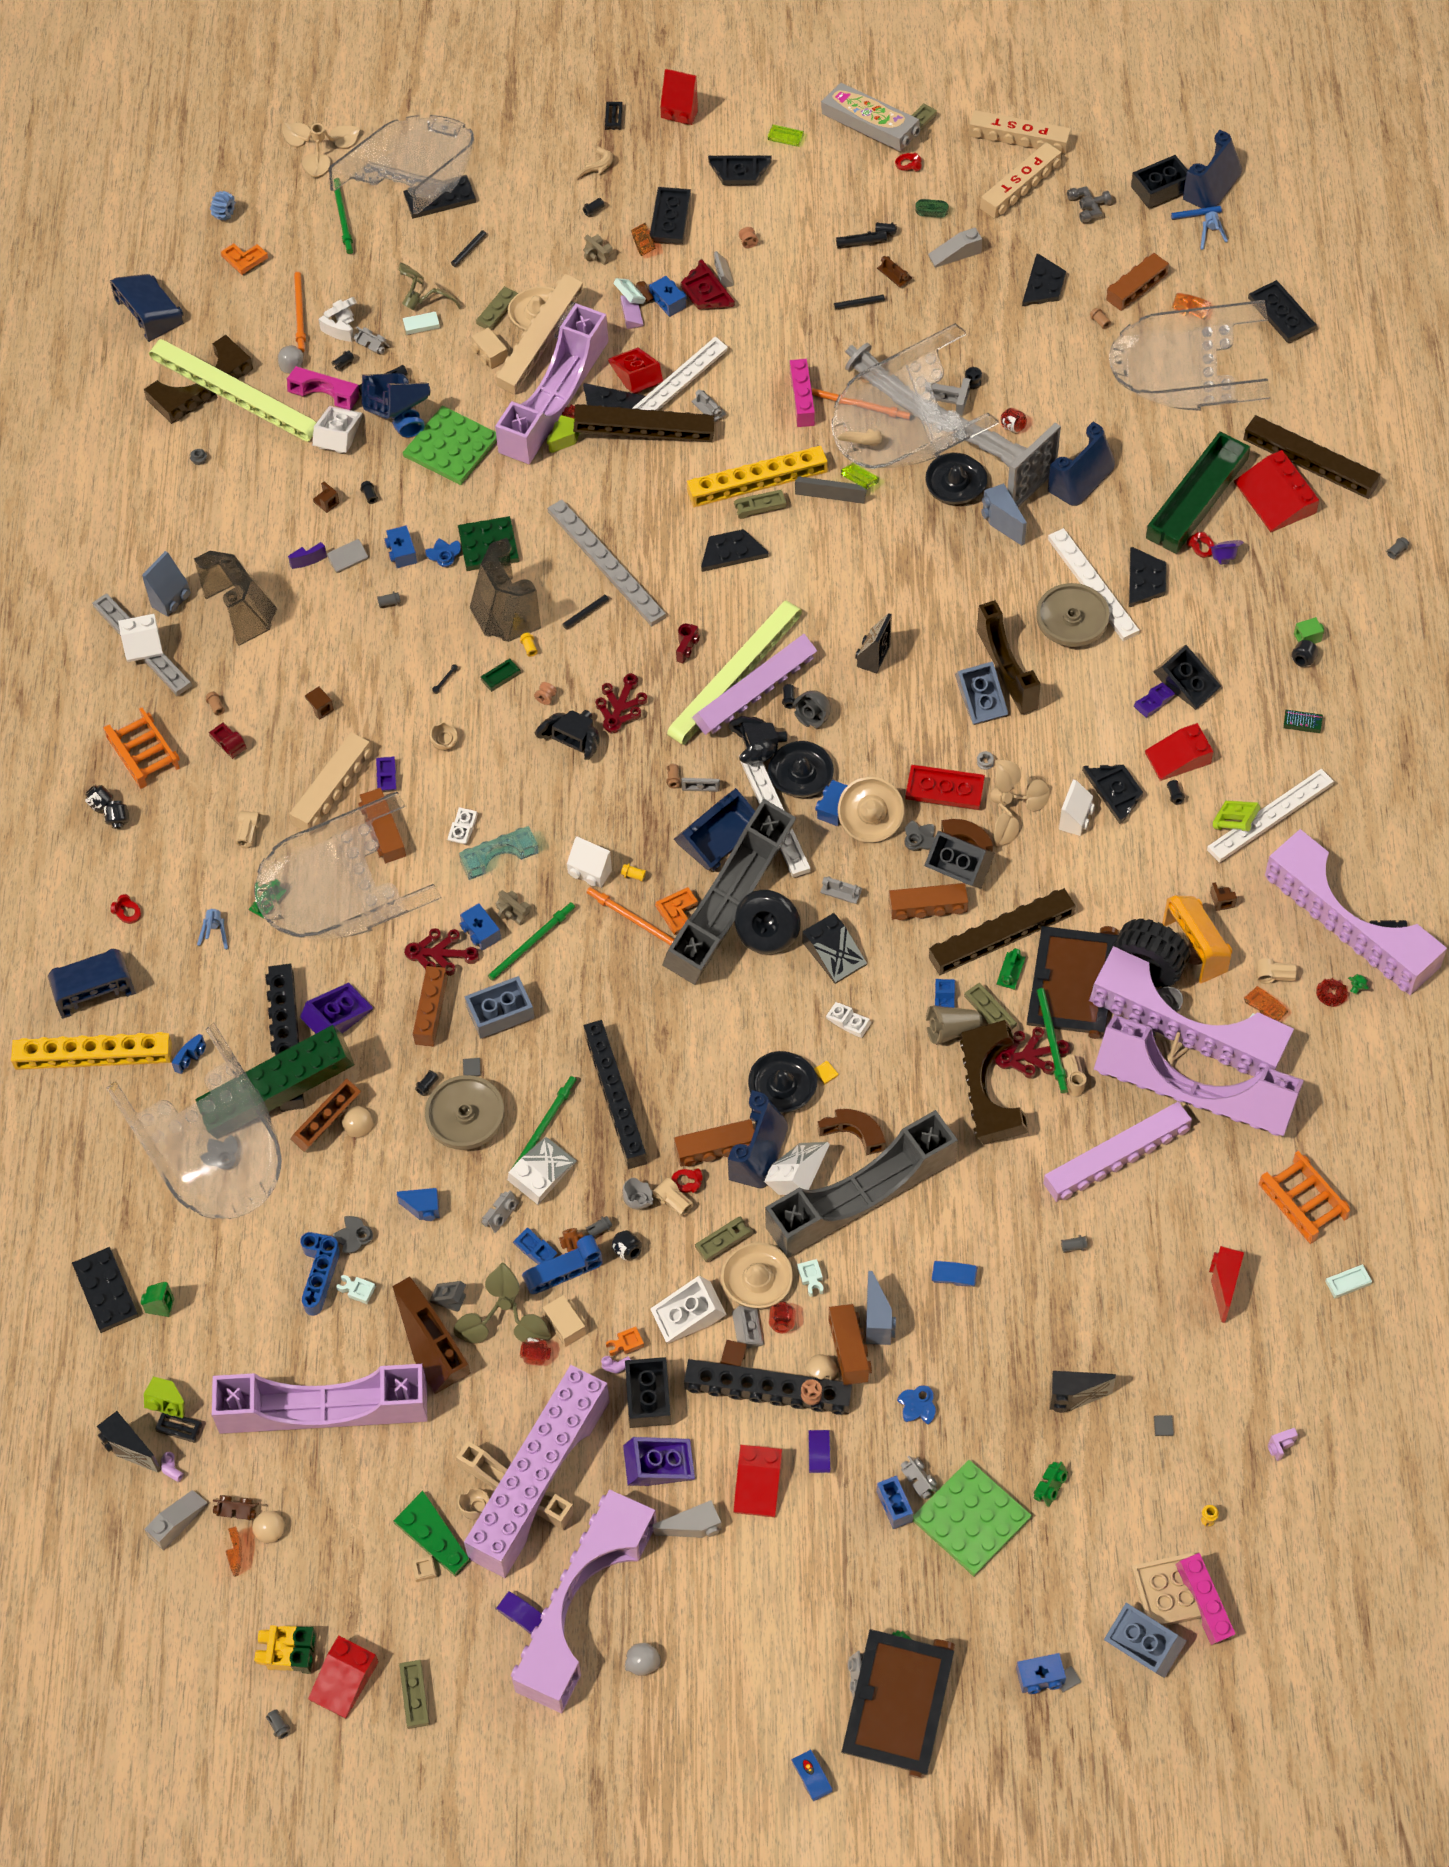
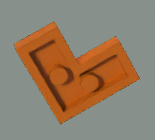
M234 243L221 251V256L241 275L268 259L267 252L258 244L246 252H243Z
M689 887L657 901L655 907L672 933L677 935L688 919L684 911L697 906L698 901Z

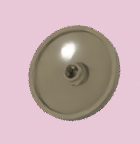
M1077 583L1061 584L1048 590L1039 600L1036 612L1037 624L1042 633L1053 642L1070 647L1088 645L1099 639L1108 627L1110 616L1109 607L1104 597L1093 588Z
M471 1075L453 1077L438 1085L430 1094L425 1106V1120L431 1135L444 1146L459 1150L476 1148L490 1141L501 1128L505 1113L503 1100L497 1088L489 1081Z

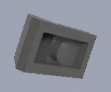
M462 1281L439 1283L436 1285L429 1302L458 1312L466 1297L464 1293L466 1284Z

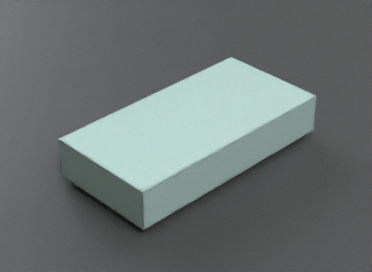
M615 279L613 284L630 303L644 304L645 297L629 279Z
M436 312L403 318L406 335L440 328Z
M1363 1264L1326 1278L1325 1281L1334 1299L1372 1284V1280Z

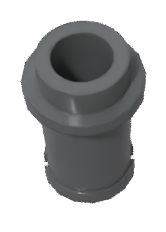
M1404 537L1398 538L1396 543L1386 551L1388 552L1387 555L1395 559L1403 550L1408 549V540Z
M393 591L392 594L377 596L380 608L401 603L399 592L395 593Z
M601 1216L600 1220L585 1228L589 1235L595 1237L605 1230L609 1231L612 1223L607 1216L604 1218Z
M1078 1235L1077 1238L1061 1240L1063 1253L1080 1249L1084 1251L1087 1248L1086 1237Z
M277 1709L269 1712L266 1719L274 1730V1736L278 1737V1739L287 1737L290 1734V1726L285 1724Z

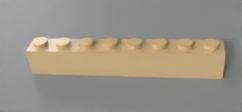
M564 274L562 279H558L556 288L549 293L546 303L542 304L539 308V314L537 317H533L529 329L523 332L521 341L515 344L511 356H507L503 368L497 371L495 378H497L498 387L514 395L516 394L582 294L583 282L567 274Z

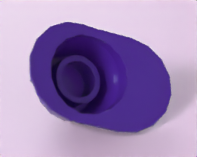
M1241 540L1220 542L1208 548H1211L1213 559L1218 560L1220 565L1228 564L1230 560L1236 559L1238 546L1244 542Z

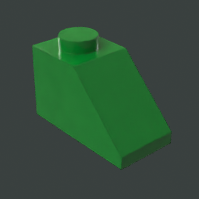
M168 1282L148 1286L146 1293H143L141 1297V1305L145 1313L165 1317L170 1316L174 1296Z

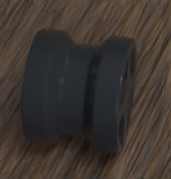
M970 367L965 371V378L970 379V389H977L982 383V371L977 367Z

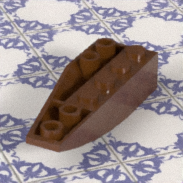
M409 1276L392 1286L416 1364H422L426 1381L434 1394L470 1375L469 1364L412 1278Z

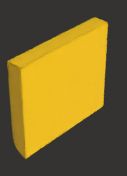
M828 1061L814 1068L816 1075L824 1084H827L839 1075Z

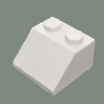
M154 614L118 621L127 662L163 655L159 629Z
M1077 780L1072 781L1061 809L1059 830L1081 836L1083 829L1086 830L1088 827L1089 819L1087 817L1089 814L1092 815L1095 804H1092L1093 795Z
M576 837L567 861L568 874L575 879L579 878L586 881L591 886L601 888L612 871L610 851Z

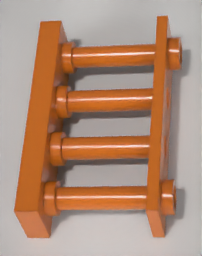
M143 707L139 709L142 717L139 720L119 730H113L110 724L103 727L106 738L140 789L147 786L145 781L147 775L170 763L173 764L176 770L180 769L178 754L176 751H171L153 724L154 719L149 712L146 713ZM145 724L150 730L127 743H122L120 740L122 736ZM153 737L159 743L136 756H130L128 753L130 749ZM161 750L167 755V757L144 769H139L137 766L140 761Z
M1297 1151L1293 1158V1165L1275 1177L1271 1176L1268 1172L1264 1173L1260 1177L1259 1186L1311 1244L1317 1240L1318 1228L1337 1215H1340L1344 1221L1347 1220L1350 1207L1345 1200L1340 1199L1311 1166L1309 1159ZM1299 1170L1307 1177L1306 1180L1288 1192L1279 1186V1183ZM1314 1185L1320 1194L1301 1207L1292 1201L1293 1197ZM1327 1200L1333 1207L1329 1212L1314 1222L1305 1216L1306 1212Z

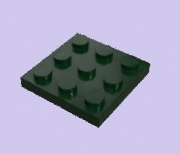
M510 516L458 525L466 571L519 562Z

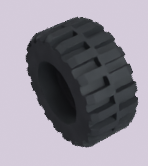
M1139 918L1125 923L1113 944L1114 947L1149 962V971L1154 987L1162 986L1163 988L1176 984L1190 959L1189 947L1186 941L1181 939V935L1175 933L1172 928L1166 927L1160 922H1153L1150 919L1144 920V918Z

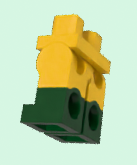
M270 1625V1630H259L258 1643L267 1644V1650H256L254 1661L256 1664L266 1665L268 1670L301 1671L304 1674H311L317 1633L313 1627H277Z

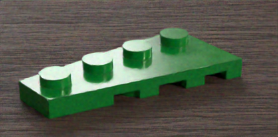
M423 1490L393 1520L397 1527L429 1555H432L436 1561L455 1577L470 1562L468 1556Z

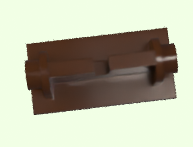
M889 256L881 258L882 264L877 269L898 287H902L912 280L908 272L896 265Z
M220 1495L219 1498L213 1499V1502H218L213 1507V1514H216L218 1517L232 1518L233 1510H236L235 1518L251 1520V1518L255 1519L256 1510H253V1507L258 1506L259 1503H253L251 1498H240V1501L232 1500V1496Z

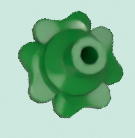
M1356 974L1354 977L1350 976L1348 978L1352 984L1350 991L1356 995L1359 990H1368L1370 988L1367 985L1368 980L1362 975Z

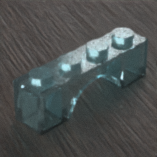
M529 826L518 828L509 834L500 835L491 841L482 842L473 848H467L459 853V858L468 880L486 874L488 863L497 855L512 854L522 860L539 852L537 842Z

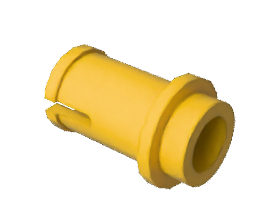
M530 633L522 634L520 643L524 645L528 657L535 656L538 650L533 641L534 636Z
M629 863L627 865L624 864L621 875L624 878L630 877L643 882L646 870L630 866Z
M1207 1505L1202 1509L1201 1522L1204 1526L1209 1523L1208 1527L1214 1524L1219 1515L1218 1509L1213 1505Z

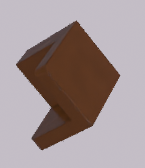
M323 481L321 483L322 492L313 498V502L328 513L340 502L338 492Z
M320 686L305 695V699L312 705L314 714L319 720L334 711L332 700Z
M1216 882L1212 883L1210 894L1216 911L1235 908L1236 893L1230 892L1229 887L1218 889Z
M726 1340L720 1364L741 1367L743 1359L745 1360L747 1344Z

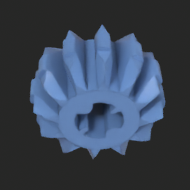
M216 192L215 196L212 197L211 215L219 220L226 221L233 215L236 203L234 201L235 198L229 192Z

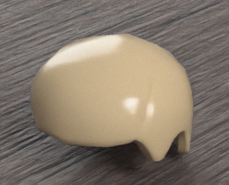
M441 722L437 725L434 724L430 730V741L435 748L448 750L456 745L458 734L452 725Z
M354 1106L347 1109L342 1115V1126L349 1136L359 1138L371 1131L373 1120L366 1108Z
M822 1354L812 1356L804 1368L818 1379L829 1376V1380H833L838 1375V1368L834 1360Z
M470 1488L467 1493L459 1494L457 1504L462 1515L467 1519L477 1520L490 1497L488 1493L481 1489Z
M264 1511L253 1522V1534L261 1542L266 1544L274 1543L283 1536L286 1523L279 1513Z

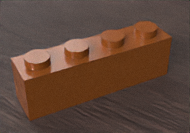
M1156 253L1145 257L1139 265L1134 266L1130 272L1122 275L1116 283L1111 284L1107 288L1106 300L1120 311L1124 310L1168 275L1169 263Z
M378 788L360 794L361 802L358 805L361 813L366 814L364 820L367 828L371 827L372 829L370 836L373 843L377 842L378 847H376L379 858L383 857L386 864L406 857L404 844L382 789Z
M965 883L889 890L892 920H905L906 918H924L933 915L943 916L945 914L968 912Z
M426 966L413 1029L415 1045L431 1047L435 1045L448 981L446 968Z
M346 1078L299 1127L290 1140L303 1152H306L358 1097L361 1091Z
M748 1119L674 1137V1146L680 1167H690L703 1161L711 1162L715 1158L723 1156L729 1157L731 1149L738 1144L749 1146L754 1134L752 1120Z
M853 1304L829 1307L828 1321L843 1384L868 1382L869 1374L872 1373L871 1361H867L866 1358L868 1357L867 1345H863L862 1342L864 1340L863 1329L859 1328L858 1325L860 1324L859 1312H855Z

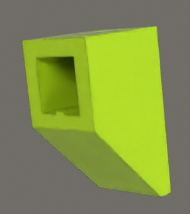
M561 415L559 420L554 423L553 432L547 438L549 452L554 453L576 444L581 432H573V418Z
M153 1376L143 1394L144 1408L183 1418L185 1415L184 1400L173 1381Z

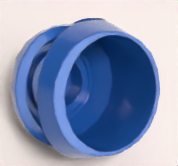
M414 408L393 418L392 422L395 430L402 437H414L425 428L424 421L420 419L418 411Z

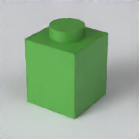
M1316 617L1296 623L1294 636L1298 642L1309 640L1316 644L1322 641L1324 627Z

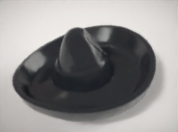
M962 453L942 454L930 463L926 471L925 478L928 491L935 499L947 504L969 502L977 498L987 485V473L984 467L974 458Z
M795 741L782 746L773 755L768 766L769 778L773 785L782 793L794 797H810L821 793L830 784L834 773L833 763L828 753L819 745L809 741Z
M772 890L753 891L747 894L737 906L735 914L737 934L743 944L756 953L766 955L780 953L789 948L799 935L801 926L799 913L794 904L778 892Z
M775 1051L760 1057L754 1063L749 1073L748 1086L750 1094L752 1090L765 1094L781 1114H786L799 1110L809 1102L817 1088V1076L811 1064L801 1056L786 1051Z

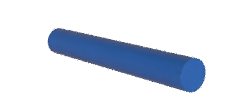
M1221 206L1174 212L1171 213V219L1206 215L1209 212L1221 213L1222 209Z

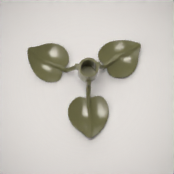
M400 262L398 268L400 274H404L413 280L410 291L402 302L403 305L414 310L418 302L422 304L423 300L435 292L450 298L459 309L461 308L454 296L439 288H433L420 298L421 294L414 289L417 282L423 285L424 277L410 266Z
M503 1262L488 1275L485 1281L486 1290L491 1295L499 1297L486 1319L482 1321L478 1314L469 1313L462 1316L454 1326V1334L458 1338L469 1343H481L487 1338L489 1333L485 1324L490 1320L498 1307L503 1310L513 1308L515 1322L518 1324L513 1332L518 1340L525 1343L531 1337L538 1338L537 1340L543 1343L551 1337L546 1323L539 1316L527 1314L521 1318V1321L519 1320L517 1304L514 1303L520 1289L519 1282L514 1273ZM532 1341L528 1344H538V1342Z

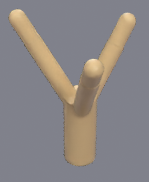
M1179 1031L1176 1033L1171 1052H1169L1166 1039L1162 1038L1167 1057L1166 1061L1171 1066H1173L1174 1060L1188 1051V1048L1185 1047L1175 1054L1181 1034Z

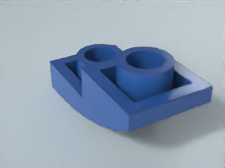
M196 1035L180 1049L172 1061L175 1072L182 1074L184 1069L189 1066L190 1058L198 1060L200 1054L204 1053L206 1044L203 1035Z
M934 1261L932 1281L934 1283H953L956 1286L975 1287L978 1267L956 1262Z

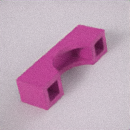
M807 359L790 360V380L794 392L797 427L815 426V412Z
M297 366L287 377V391L296 395L305 396L312 392L327 393L333 397L335 406L351 410L359 399V385Z
M1200 1553L1176 1563L1175 1565L1184 1585L1191 1591L1198 1605L1202 1626L1210 1645L1234 1636L1235 1631Z

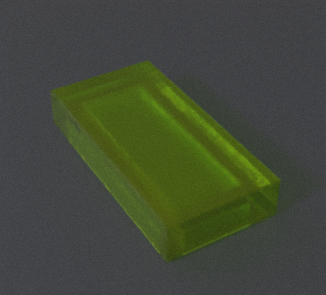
M772 124L768 140L799 147L804 131Z
M854 463L841 469L842 476L865 489H869L879 483L878 476Z

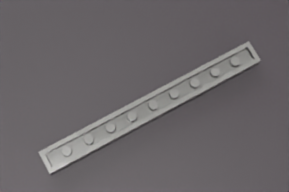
M563 500L548 507V513L651 627L666 618V613Z

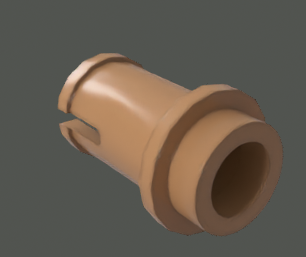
M1094 308L1090 312L1091 319L1095 320L1102 329H1106L1111 324V321L1102 313L1101 309Z
M212 691L206 695V702L210 704L215 715H221L224 713L225 708L219 700V694Z
M673 763L667 766L668 778L666 783L670 788H677L681 783L678 771L679 766Z

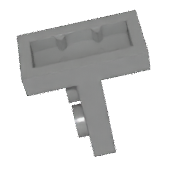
M963 378L961 388L927 382L925 386V399L956 404V414L963 416L970 391V379Z

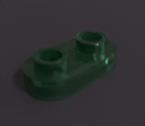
M920 199L915 204V212L920 216L941 218L948 214L949 205L942 200Z

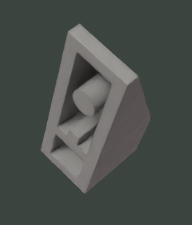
M972 228L958 233L930 252L928 256L935 268L981 253L982 238L977 229Z
M192 1490L159 1513L144 1530L148 1538L164 1551L208 1503Z
M711 1500L653 1524L655 1536L703 1538L705 1536H715L719 1533V1530H722L721 1521Z

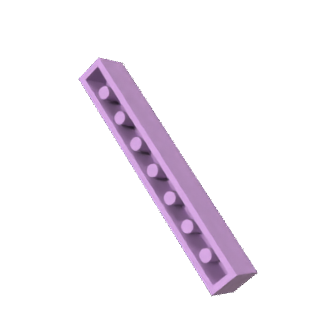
M805 634L801 635L697 712L692 719L705 735L710 731L712 734L721 728L720 724L722 722L727 724L735 718L734 713L738 711L740 714L748 708L746 704L750 701L752 704L761 698L760 694L762 692L767 694L774 689V683H782L788 678L786 675L789 672L794 674L801 668L799 666L801 663L804 662L806 665L814 659L812 655L817 652L816 648Z
M1176 1102L1045 1174L1043 1184L1056 1202L1061 1199L1066 1200L1074 1192L1085 1190L1090 1183L1101 1181L1108 1173L1112 1171L1117 1172L1128 1162L1133 1163L1141 1155L1153 1152L1157 1146L1168 1144L1175 1136L1186 1134L1190 1130L1192 1119L1181 1104Z

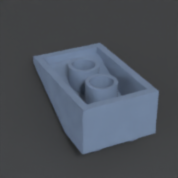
M1004 483L984 490V498H982L983 509H981L983 518L987 519L992 527L1021 546L1025 545L1027 522Z
M166 551L142 574L151 607L167 617L172 612H175L178 606L191 593L187 580Z
M993 661L956 672L957 684L972 724L1008 715Z
M868 1271L866 1344L891 1345V1338H895L896 1317H892V1308L873 1271Z
M1125 1603L1104 1638L1106 1642L1163 1678L1167 1675L1187 1641L1128 1603Z

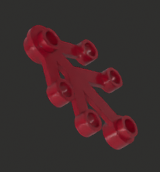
M629 673L624 677V688L618 700L613 693V686L610 683L602 685V693L606 695L614 709L612 715L607 709L605 698L600 697L595 701L596 708L601 711L605 718L603 727L608 733H616L621 728V724L633 719H639L641 717V709L635 706L647 703V695L644 692L638 693L635 699L626 702L630 691L638 686V678L633 673ZM631 709L629 714L620 716L621 712Z
M437 928L431 929L429 936L421 942L409 943L404 949L406 958L411 961H418L425 968V971L426 966L436 967V964L431 961L428 962L424 956H431L442 968H453L451 971L446 970L448 976L455 974V965L450 962L448 963L443 957L464 958L468 964H475L479 960V952L474 947H468L465 950L445 949L453 942L459 941L460 934L456 929L450 930L448 937L433 948L426 947L433 941L440 940L441 933Z
M1035 1027L1032 1031V1037L1022 1052L1014 1053L1019 1044L1025 1041L1024 1032L1016 1031L1013 1035L1015 1045L1008 1047L1007 1050H1003L995 1058L996 1064L1002 1069L1012 1067L1023 1073L1026 1078L1034 1077V1066L1042 1069L1045 1074L1053 1073L1054 1063L1052 1061L1044 1062L1037 1058L1051 1054L1050 1046L1034 1049L1038 1041L1043 1039L1044 1030L1041 1027ZM1059 1040L1057 1045L1060 1057H1066L1069 1054L1070 1045L1065 1040ZM1002 1057H1007L1009 1059L1003 1060ZM1020 1060H1025V1061L1029 1062V1063L1032 1064V1065H1026V1066H1024L1023 1064L1019 1063L1018 1061H1020ZM1045 1066H1051L1052 1068L1046 1069ZM1026 1070H1032L1033 1072L1027 1073Z

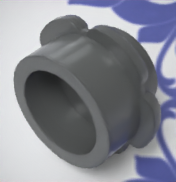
M195 449L190 453V460L195 465H202L206 461L207 453L203 449Z

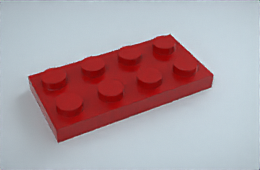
M911 764L905 799L980 810L985 775Z

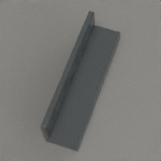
M800 476L795 480V495L865 504L867 485Z

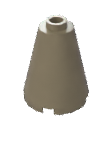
M936 1005L930 1006L926 1013V1021L930 1022V1027H927L929 1039L933 1044H941L962 1036L961 1032L980 1027L982 1025V1016L976 1010Z

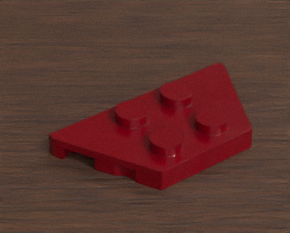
M703 259L699 260L698 266L692 269L689 275L681 281V288L697 309L735 306V301Z

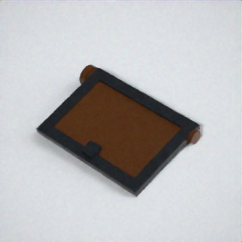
M1046 926L1041 927L1027 1025L1045 1027L1037 993L1039 988H1044L1054 1029L1089 1033L1088 1036L1092 1039H1099L1100 1034H1105L1108 1009L1097 1007L1089 1000L1094 983L1119 935L1117 928L1104 926L1100 928L1099 933Z
M869 1629L841 1753L908 1770L911 1777L922 1778V1774L927 1775L955 1644L945 1640L934 1639L933 1645Z

